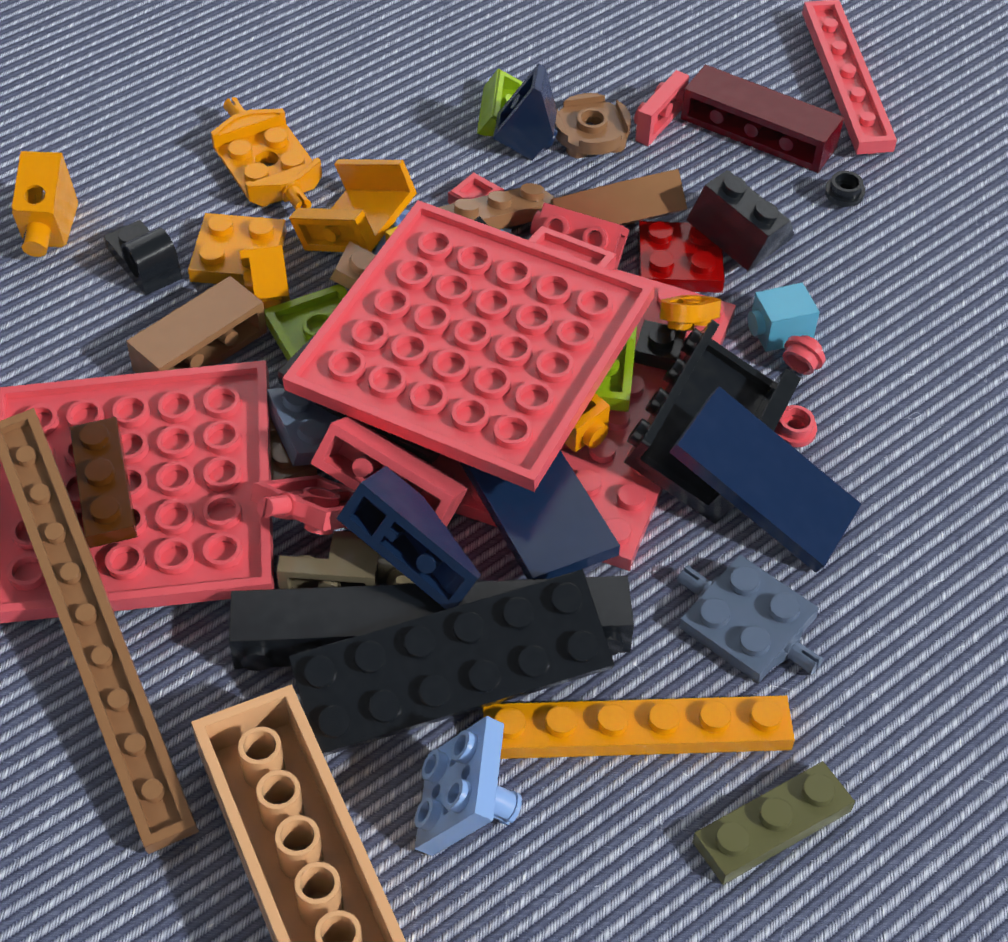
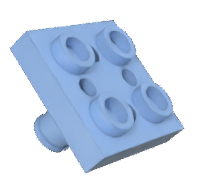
M486 716L428 754L422 767V778L425 779L422 800L417 808L414 820L417 827L415 850L434 856L492 822L493 818L505 825L515 821L521 810V794L497 785L504 723Z

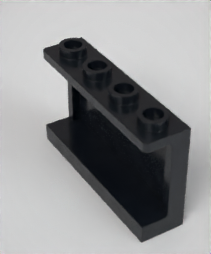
M711 320L702 331L694 328L682 344L680 350L686 355L683 360L679 357L675 359L663 377V380L669 383L667 388L664 390L660 387L647 404L645 410L651 414L649 419L646 421L642 418L629 435L627 442L633 446L624 463L716 524L734 505L673 456L670 450L710 394L718 386L774 431L801 377L786 368L775 381L771 380L714 341L712 337L719 324Z

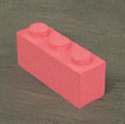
M349 416L331 422L310 464L354 491L362 481L387 466L426 499L446 527L469 488L363 422Z

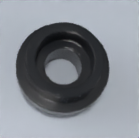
M852 171L836 172L826 183L825 195L828 200L840 207L858 205L865 196L863 180Z

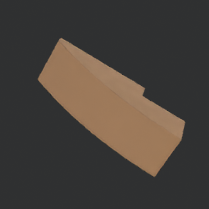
M679 169L625 180L551 199L552 205L623 226L676 214L687 209Z

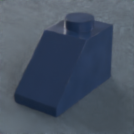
M538 63L498 112L493 139L530 160H533L542 149H549L558 132L555 128L557 109L545 66Z

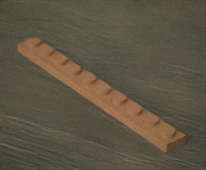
M32 408L1 420L0 459L141 841L147 853L151 854L198 833L197 824L35 409Z

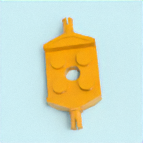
M231 97L232 102L228 98L224 102L223 107L230 115V118L211 131L212 145L247 199L262 207L283 200L284 202L290 201L295 210L301 207L311 208V202L307 199L304 192L315 189L322 177L321 160L319 158L311 159L287 126L283 108L244 110L236 97ZM264 163H273L274 165L266 166Z

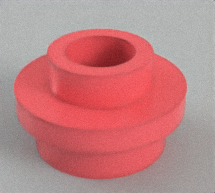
M791 336L784 344V362L800 374L810 375L814 370L820 369L826 361L822 346L810 336Z
M790 405L786 407L774 432L792 447H804L815 439L817 424L810 410L803 406Z

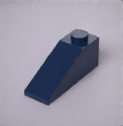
M387 466L359 484L336 518L445 609L459 606L481 576L426 499Z

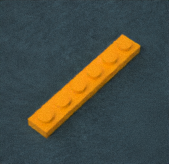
M787 695L494 704L483 708V718L489 716L504 723L500 759L792 750L795 741Z

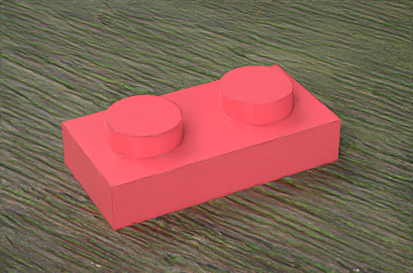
M676 70L665 82L659 83L654 94L647 102H642L638 106L634 115V123L637 124L635 141L649 146L682 110L684 88L689 83L688 74Z

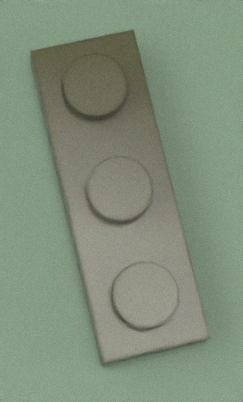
M824 761L696 831L692 843L724 885L850 813L855 800Z

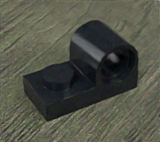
M138 220L104 235L108 251L145 296L182 279L176 249L163 228L159 227L149 231L143 222Z

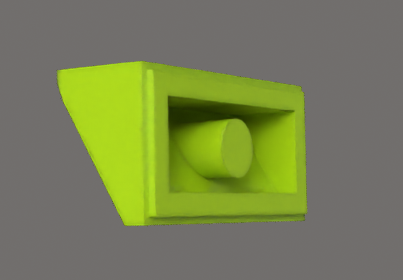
M501 69L495 71L483 88L477 134L483 136L494 135L498 112L523 83L522 81Z

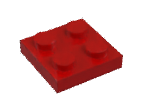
M639 221V276L692 292L723 293L725 279L722 249L690 223Z

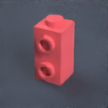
M544 203L542 210L535 213L530 228L532 235L541 226L616 253L615 269H618L629 234V229L623 225L548 203Z

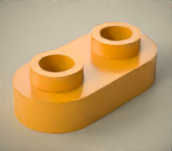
M680 295L662 299L659 318L668 321V328L674 330L690 331L694 329V326H707L711 320L720 318L721 299L700 295Z

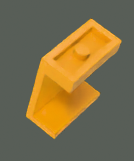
M338 159L334 165L346 191L331 209L297 208L289 219L304 251L344 252L347 244L351 241L372 252L385 235V231L390 229L417 194L404 160Z

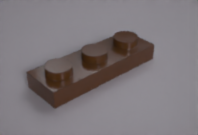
M112 417L70 427L84 533L89 548L138 537L121 431L117 418Z

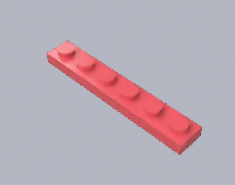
M840 0L804 2L802 15L841 116L844 117L843 121L856 155L894 152L897 138Z

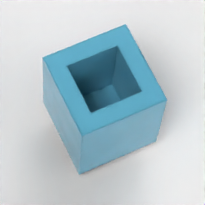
M802 282L755 292L752 311L748 313L747 320L751 334L754 337H758L764 350L768 352L784 348V344L791 336L807 335L814 338L820 311Z

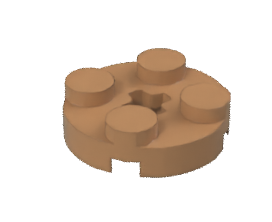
M583 93L571 96L563 101V108L559 111L557 109L555 128L558 132L556 139L566 147L567 154L574 158L622 152L626 147L630 134V112L618 100H616V106L605 102V95ZM593 122V125H588L586 123Z

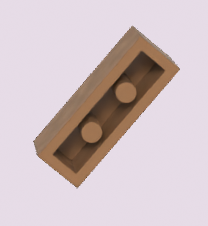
M229 276L126 340L132 369L135 373L218 365L267 333L264 305L259 298Z

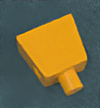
M21 151L12 201V214L23 240L22 250L30 256L42 257L46 255L48 247H63L67 244L78 207V199L62 153Z

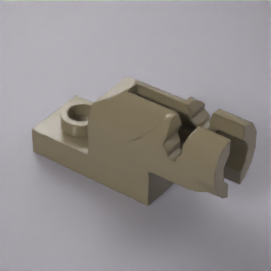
M347 530L333 532L328 559L315 558L310 555H299L297 557L280 555L277 566L279 589L380 585V583H386L387 585L415 584L352 531Z

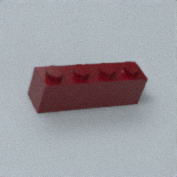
M706 64L684 88L681 112L682 120L817 173L820 172L837 149L844 120L843 116Z

